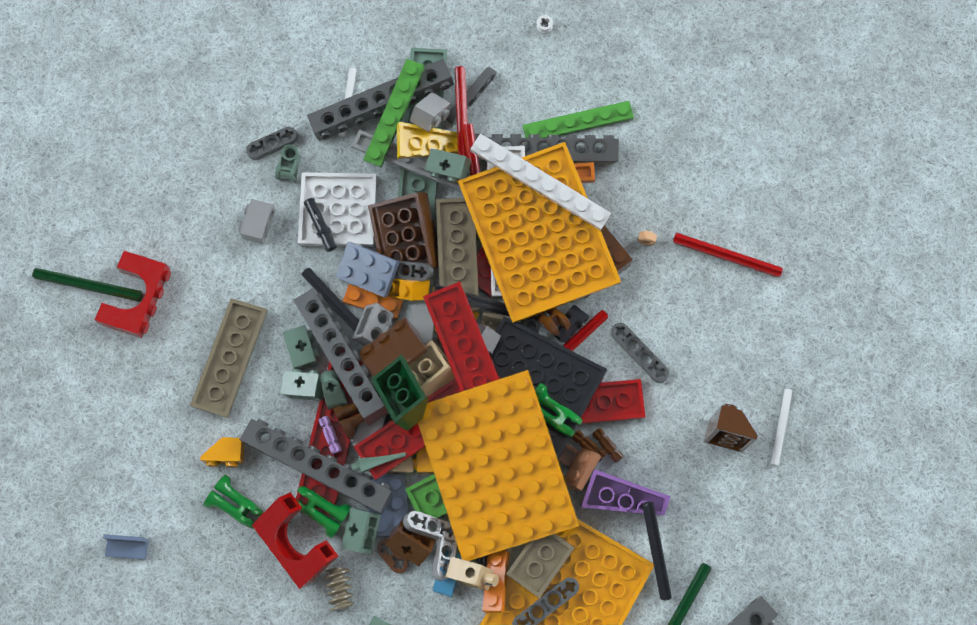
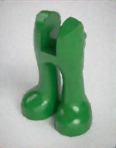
M540 383L535 389L539 403L558 415L555 417L541 408L545 422L557 431L572 437L576 432L565 425L564 421L567 418L580 426L583 420L576 413L549 397L547 387Z
M225 474L214 486V489L236 502L239 508L230 504L213 490L205 499L203 506L209 509L217 507L242 525L253 529L252 525L254 522L247 518L246 515L251 510L253 514L260 517L264 513L263 510L253 501L236 491L231 486L230 477Z
M300 486L297 491L309 499L305 504L295 498L302 507L300 512L325 528L326 535L332 539L352 506L348 504L334 505L313 490ZM315 506L320 507L321 509L332 515L338 521L332 520L328 516L317 511L315 509Z

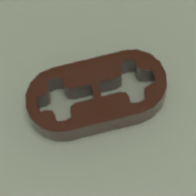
M388 539L380 541L377 551L387 565L395 573L405 572L408 568L407 559L390 549L393 553L392 556H389L387 552L382 553V545L386 544ZM394 557H396L399 561H401L402 559L404 560L403 569H400L399 567L396 569L394 568V566L396 565V563L393 560Z

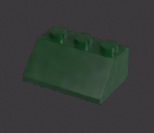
M401 354L371 380L394 423L408 431L423 419L428 398L405 357Z

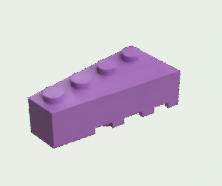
M594 469L581 507L644 514L642 504L651 501L654 503L656 515L664 516L671 496Z

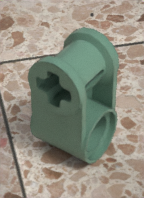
M286 145L282 149L275 171V179L279 180L282 178L295 183L301 156L294 145ZM290 153H295L293 158H287Z
M332 370L323 372L321 383L328 410L336 406L347 405L346 395L337 373Z

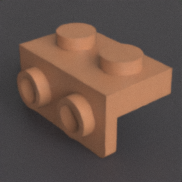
M581 448L564 477L566 485L573 491H582L601 456L596 452Z

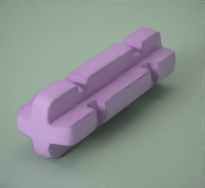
M328 416L320 418L319 423L323 428L326 441L330 445L331 453L337 454L341 452L342 449L340 444L337 443L338 439L331 425L330 418Z

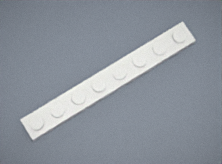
M481 133L470 149L472 153L600 231L611 215L609 211Z

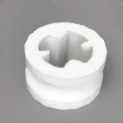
M547 15L540 16L537 20V30L541 33H549L552 30V18ZM542 22H548V27H544V25L542 27Z

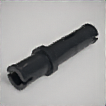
M309 198L303 203L317 230V237L321 239L326 252L335 250L337 245L331 235L332 231L330 227H327L315 199Z

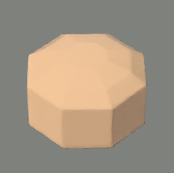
M641 231L638 242L648 246L655 245L657 235L651 231Z

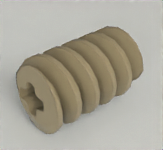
M341 567L324 570L330 573L325 576V580L331 581L326 585V588L332 589V591L327 593V596L333 597V599L328 601V604L335 606L329 612L349 609L350 606L355 604L353 601H348V598L353 596V593L347 592V590L352 588V585L346 584L347 581L351 580V577L345 576L350 569Z

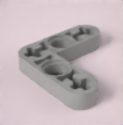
M418 511L406 514L403 524L407 530L437 540L432 569L434 578L438 581L449 579L445 576L451 557L456 556L457 542L451 523ZM412 517L414 518L413 520L417 522L415 525H413V521L411 520ZM428 522L433 523L435 527L434 532L429 531L427 527ZM443 547L449 550V557L443 555ZM442 567H443V571L445 572L444 575H443V572L440 571V568H442Z

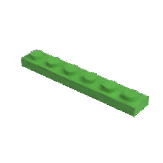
M406 59L364 156V162L382 168L397 133V124L402 121L425 68L423 64Z
M625 101L524 124L523 131L525 138H529V134H539L540 138H547V135L563 136L633 120L634 116L630 102Z

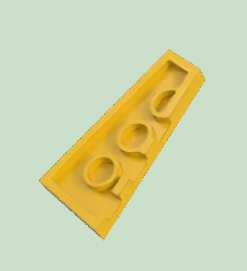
M404 122L397 124V159L429 157L431 148L458 154L457 132L432 128L428 132L415 124Z

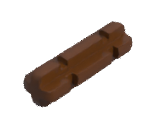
M601 428L593 432V437L600 441L599 444L608 455H611L610 458L615 463L619 462L623 458V454L616 450L617 447L608 436H605V432Z
M575 431L576 433L571 438L576 443L579 442L582 448L599 454L601 456L599 461H602L606 456V452L601 448L598 449V446L587 436L584 437L581 431Z

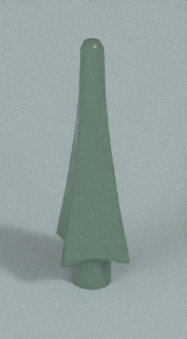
M406 453L358 458L357 463L351 464L352 471L361 470V473H364L387 462L405 457Z

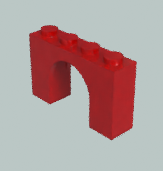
M124 250L117 269L121 273L142 279L146 285L145 297L140 304L130 309H121L101 303L94 320L99 325L142 338L149 330L150 325L148 322L151 316L153 317L156 313L157 306L155 305L158 299H161L163 296V286L165 281H169L171 271L165 263Z
M289 492L277 498L252 526L293 582L301 589L312 583L338 557V554L327 540L314 546L306 555L299 553L292 547L288 539L287 527L290 520L302 507L292 493Z

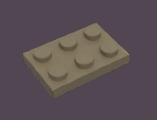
M556 534L530 541L506 575L540 598L572 553L574 547Z

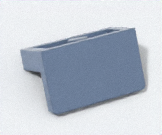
M103 535V539L107 540L106 557L146 559L149 539L134 536Z

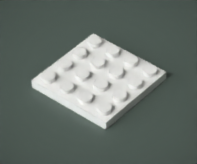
M302 173L298 245L324 246L321 239L316 235L317 230L303 203L309 198H314L327 227H330L332 231L331 235L337 246H346L347 242H353L363 247H374V233L368 205L376 203L377 175L368 173Z

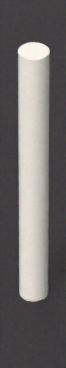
M349 68L344 99L351 97L353 94L356 76L355 68ZM346 131L339 133L338 136L346 137Z
M791 389L784 390L771 465L779 466L792 396Z

